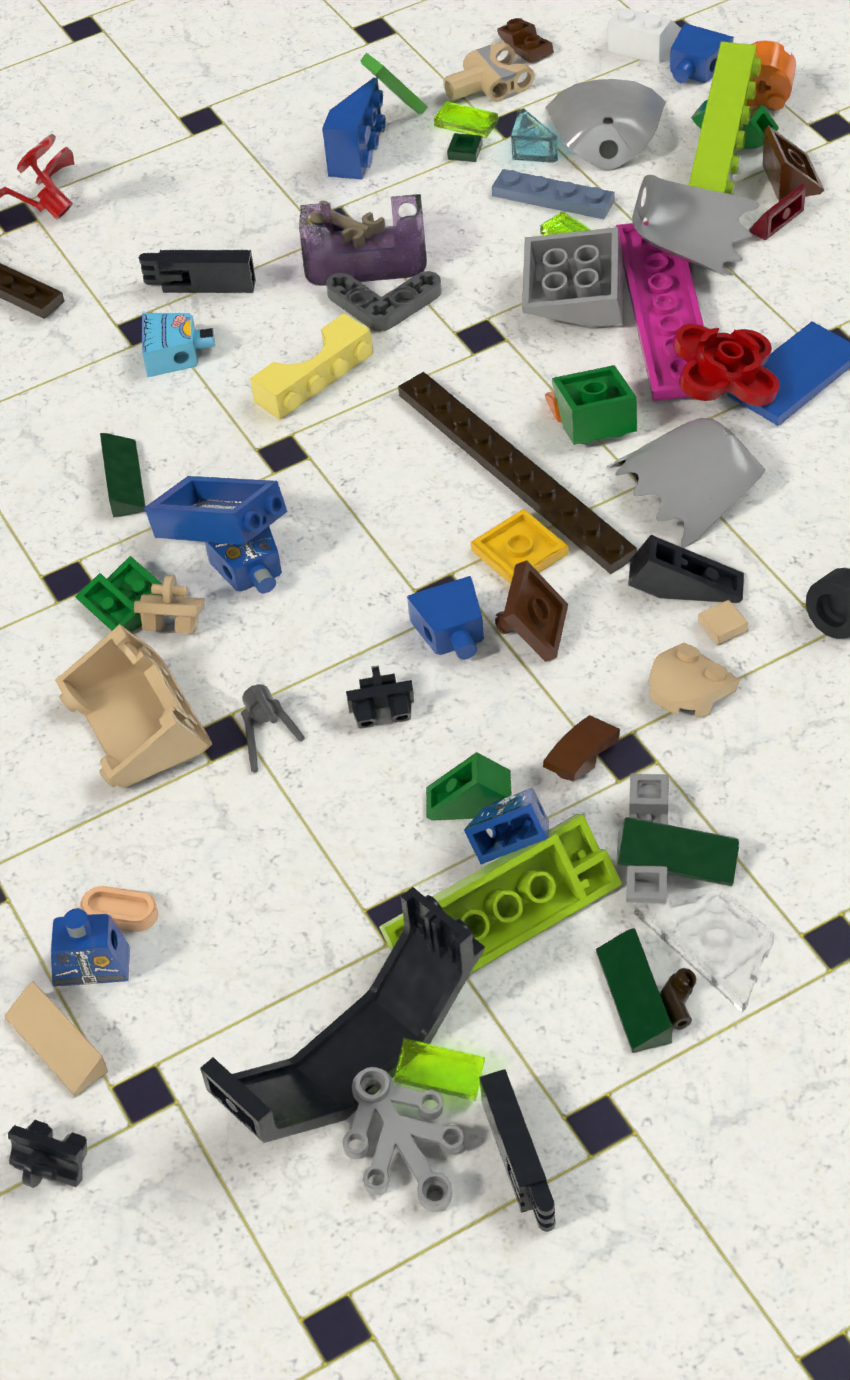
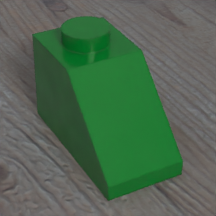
M478 752L474 753L426 787V818L432 821L474 819L487 805L512 796L511 770Z

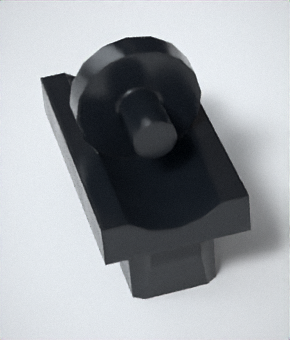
M379 665L371 666L372 677L359 679L360 689L346 691L349 714L353 713L357 726L360 729L377 725L375 709L390 708L392 722H402L411 719V703H414L412 680L396 683L395 673L380 675Z
M34 1120L26 1129L16 1125L10 1129L8 1139L11 1141L12 1146L9 1164L23 1171L22 1181L24 1185L35 1188L43 1178L50 1181L56 1180L73 1187L79 1185L83 1179L82 1163L87 1155V1139L85 1136L72 1132L67 1134L63 1141L54 1139L53 1129L47 1123Z

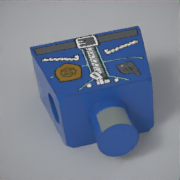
M269 526L245 545L205 542L210 564L236 591L242 592L255 586L259 593L265 594L275 588V578L281 575L282 570L278 549Z
M76 908L68 911L64 917H57L53 920L51 940L53 987L125 982L129 980L130 946L111 915H87L84 910Z

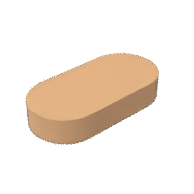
M98 886L87 891L80 903L81 909L87 915H111L120 930L144 931L152 927L158 918V908L155 899L150 894L140 891Z

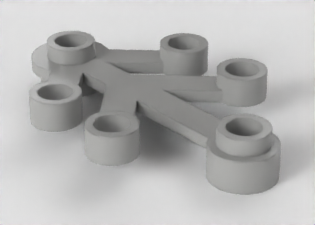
M369 1067L360 1071L352 1083V1094L359 1105L351 1130L343 1138L345 1154L351 1159H361L366 1156L369 1151V1141L366 1134L375 1110L384 1124L371 1166L365 1170L363 1175L366 1191L373 1195H380L387 1191L390 1183L388 1169L395 1146H397L418 1182V1200L421 1206L432 1212L444 1210L452 1200V1184L444 1174L432 1172L413 1138L439 1144L440 1149L444 1153L453 1155L459 1153L464 1147V1133L462 1129L456 1125L444 1127L401 1116L392 1104L397 1103L416 1107L423 1118L429 1120L436 1119L443 1112V1098L437 1091L427 1090L422 1092L395 1085L392 1077L385 1070L377 1067ZM371 1085L381 1088L380 1092L374 1095L368 1094L366 1089ZM427 1100H434L438 1103V1106L435 1109L428 1110L423 1104ZM453 1134L459 1138V1141L456 1144L449 1145L444 1141V1138L447 1135ZM354 1139H359L364 1143L357 1150L351 1149L348 1144ZM373 1175H381L384 1178L383 1183L380 1185H372L368 1180ZM432 1190H438L443 1194V1197L438 1201H432L427 1195Z

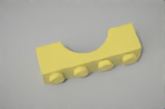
M343 313L321 329L323 349L318 355L308 361L297 364L273 362L250 378L254 403L279 420L373 354L370 329Z

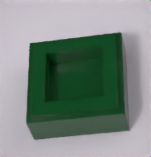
M454 133L447 150L448 160L476 162L483 145L482 136Z

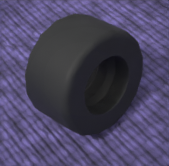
M849 568L834 569L811 585L806 594V609L809 618L818 630L835 639H847L850 637ZM838 599H840V600L842 601V603L844 604L845 608L841 605V603L838 601Z

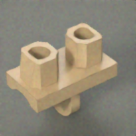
M166 575L163 584H152V594H143L140 601L134 602V613H141L142 628L146 631L162 630L164 628V615L175 616V632L191 634L197 629L199 614L205 609V598L187 597L188 586L177 585L175 575Z

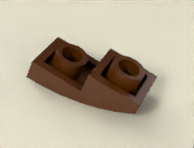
M522 18L511 19L507 22V25L497 28L498 35L502 40L509 44L517 55L530 63L554 53L552 42L538 36L535 25L524 21Z
M589 715L568 731L544 759L543 767L556 773L562 779L574 782L595 768L598 754L619 741L620 729Z

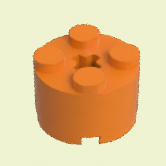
M757 41L752 44L756 45L757 57L761 58V70L759 76H754L753 82H756L754 100H749L748 106L753 107L763 104L764 107H769L772 110H780L784 107L792 92L796 59L792 53L790 55L784 50L785 46L778 42Z

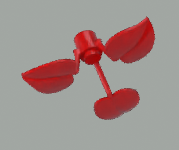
M50 134L29 150L17 165V170L20 173H23L31 166L38 175L35 181L36 184L44 183L45 187L37 195L40 201L37 202L7 187L0 189V198L7 194L36 207L40 212L46 209L58 220L71 208L73 203L55 186L50 177L60 169L75 165L73 152L68 147H64L49 161L43 171L39 169L37 160L50 149L56 139L54 134Z

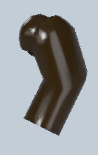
M681 968L672 974L660 993L669 1020L676 1030L686 1028L692 1022L685 1003L691 995L697 979L694 972L687 968Z

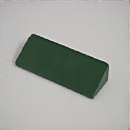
M100 433L108 497L113 517L145 512L144 507L146 505L136 440L109 433Z
M626 817L618 833L617 865L626 867L662 866L667 867L668 875L732 887L739 851V839Z
M636 929L626 930L596 948V954L632 1053L672 1043V1025Z

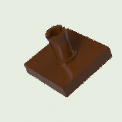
M526 560L515 564L505 610L496 614L495 624L502 634H508L515 630L546 662L557 658L568 603Z

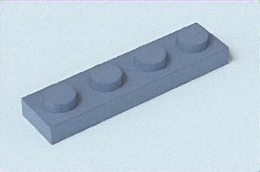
M502 169L492 185L493 197L599 219H605L615 202V192L520 173L514 170Z

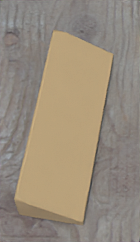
M34 981L31 982L4 1017L74 1096H77L108 1072L105 1061L95 1047Z

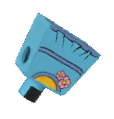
M142 313V355L147 377L195 367L198 364L197 349L215 347L213 328L196 330L193 315L190 313Z

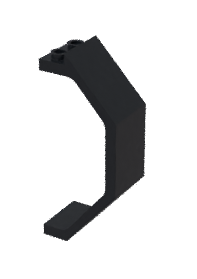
M414 887L401 896L404 929L370 989L293 1057L233 1074L214 1057L200 1067L206 1090L263 1143L347 1120L357 1111L359 1105L352 1094V1083L360 1071L369 1067H377L385 1070L393 1078L430 1045L485 949V946L473 937L470 928L462 920H454L447 915L432 896H424ZM371 1085L366 1089V1092L374 1095L381 1088Z

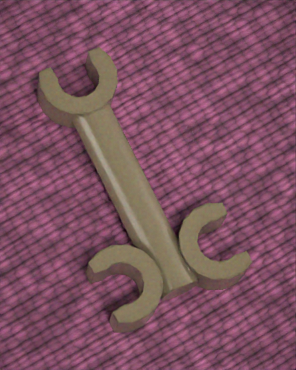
M327 201L319 202L321 210L309 209L312 222L319 224L330 222L343 228L344 230L341 233L343 243L347 244L353 240L355 249L365 245V238L369 239L372 235L379 234L386 228L383 217L374 221L373 213L369 212L363 215L361 223L332 211L331 204Z

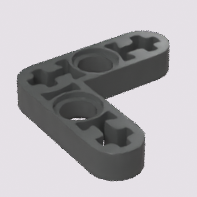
M431 271L415 275L382 297L346 273H335L326 280L327 295L333 303L370 329L380 332L389 330L436 300L442 293L440 276ZM402 299H410V300H411V301L408 302V303H398V302H397V301L402 300ZM357 300H367V302L363 304L353 303Z

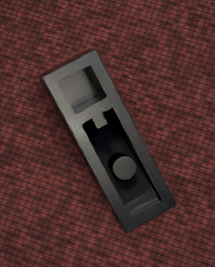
M650 535L630 559L628 586L655 597L711 602L729 600L731 603H740L743 600V572L654 535Z

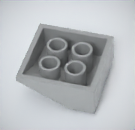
M618 227L525 237L522 293L523 313L586 327L623 324V249Z

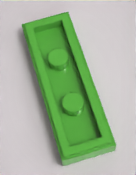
M366 52L360 60L361 64L406 105L419 115L423 114L428 106L384 65Z

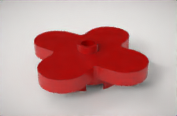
M686 324L678 328L673 341V349L678 356L688 362L683 367L679 378L680 388L688 396L701 401H712L724 393L730 392L743 402L754 406H766L775 400L780 384L778 378L771 371L763 367L767 363L772 350L770 341L764 335L749 329H734L731 334L718 333L719 328L709 329L699 324Z

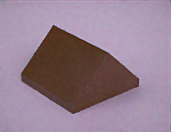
M768 126L764 130L762 165L778 201L782 200L801 184L805 185L806 188L805 197L821 194L824 188L808 154Z

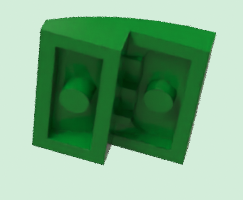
M130 556L108 578L99 573L75 597L111 631L118 625H121L132 632L142 626L141 613H134V602L140 601L143 594H152V584L162 583Z

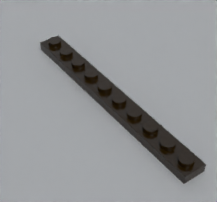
M424 371L398 386L399 396L608 573L612 574L630 562V559L637 552L636 546Z

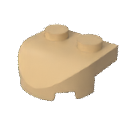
M684 642L660 653L656 657L647 684L650 686L649 697L661 708L677 714L680 708L694 710L695 717H703L711 713L714 702L736 692L740 679L728 672L724 666L713 662L701 654L696 647Z

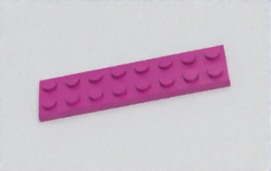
M648 221L643 222L645 226L649 224ZM633 223L616 225L619 229L623 249V269L653 401L690 397L683 392L679 385L682 369L688 362L678 356L673 349V341L679 327L686 324L704 326L688 261L650 245L639 235Z

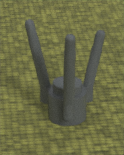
M263 684L253 685L243 693L242 701L245 709L241 712V716L245 722L251 771L255 773L258 771L253 728L254 720L260 723L270 721L275 724L277 723L275 714H277L298 741L302 742L305 737L283 710L279 700L273 698L267 686Z

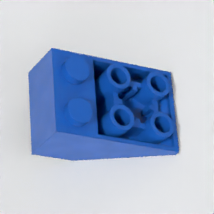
M373 77L329 110L322 127L328 177L362 180L366 168L371 167L373 150L378 149L380 132H384L386 126V117L384 114H381L383 91L379 90L378 78Z

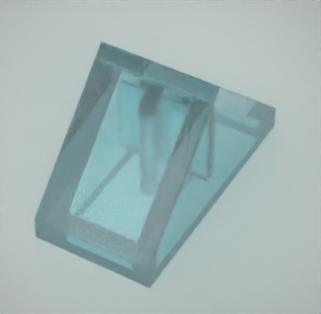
M524 108L519 110L511 134L512 160L548 163L558 161L557 136Z

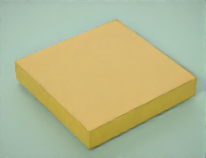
M522 509L470 542L471 551L509 584L512 581L515 564L527 560L540 573L569 554L568 545L525 509Z

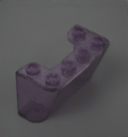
M421 194L392 196L393 226H387L383 232L374 234L369 239L365 238V245L359 249L354 248L353 240L344 244L342 231L333 230L330 202L300 205L299 233L306 279L314 285L325 286L327 278L335 273H346L359 282L411 278L424 272L427 265ZM410 203L416 208L415 215L401 217L398 212L399 207L402 204ZM317 211L324 214L326 221L322 226L309 223L308 217L312 212Z

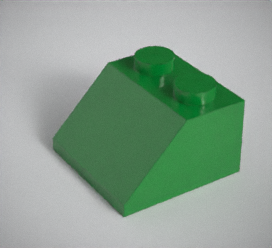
M615 365L552 378V385L563 428L573 445L589 444L594 440L621 437L627 433L637 432L636 396Z

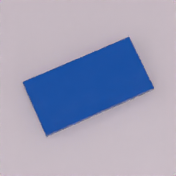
M811 321L770 354L767 363L763 366L778 378L780 384L776 398L771 404L754 406L743 402L730 392H727V396L779 426L850 368V342Z

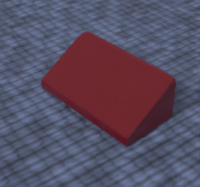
M801 184L766 211L752 225L749 232L763 240H767L803 212L805 185Z

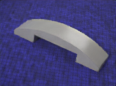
M630 774L629 817L668 825L669 774ZM627 866L626 902L667 904V867Z

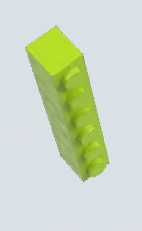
M722 41L720 43L689 186L731 195L734 194L735 182L731 181L732 175H737L739 171L740 156H737L738 149L743 150L746 134L745 131H742L743 124H749L751 106H748L749 100H754L756 92V82H753L754 76H759L761 70V58L757 57L756 45Z

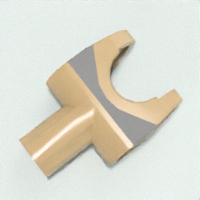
M502 42L468 53L463 60L464 70L443 78V85L447 97L452 102L484 91L492 101L497 102L527 90L532 85L535 74L527 64L518 63L511 65L515 59V51L509 44ZM508 51L507 56L503 60L498 61L497 58L501 52ZM527 72L525 80L517 83L521 74Z

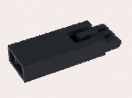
M160 250L159 253H142L138 257L144 283L147 285H162L163 293L254 292L256 277L251 250Z
M506 1069L480 1076L482 1105L521 1213L533 1210L539 1228L545 1232L552 1231L556 1225L554 1200Z

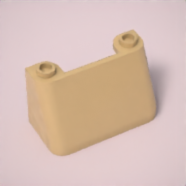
M118 625L55 679L62 692L59 696L61 702L71 712L78 710L86 716L106 755L100 760L102 769L99 772L103 779L112 787L118 785L121 788H126L197 757L212 746L208 734L164 660L154 649L121 625Z

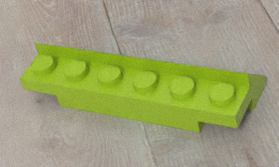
M577 813L549 829L547 839L498 858L432 897L437 900L443 911L452 919L462 920L470 928L473 937L485 946L484 951L472 970L474 972L621 886L622 882L607 850L599 848L584 814ZM403 913L379 926L391 951L404 929Z

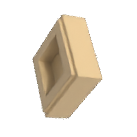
M729 600L698 614V623L717 645L748 631L749 622Z

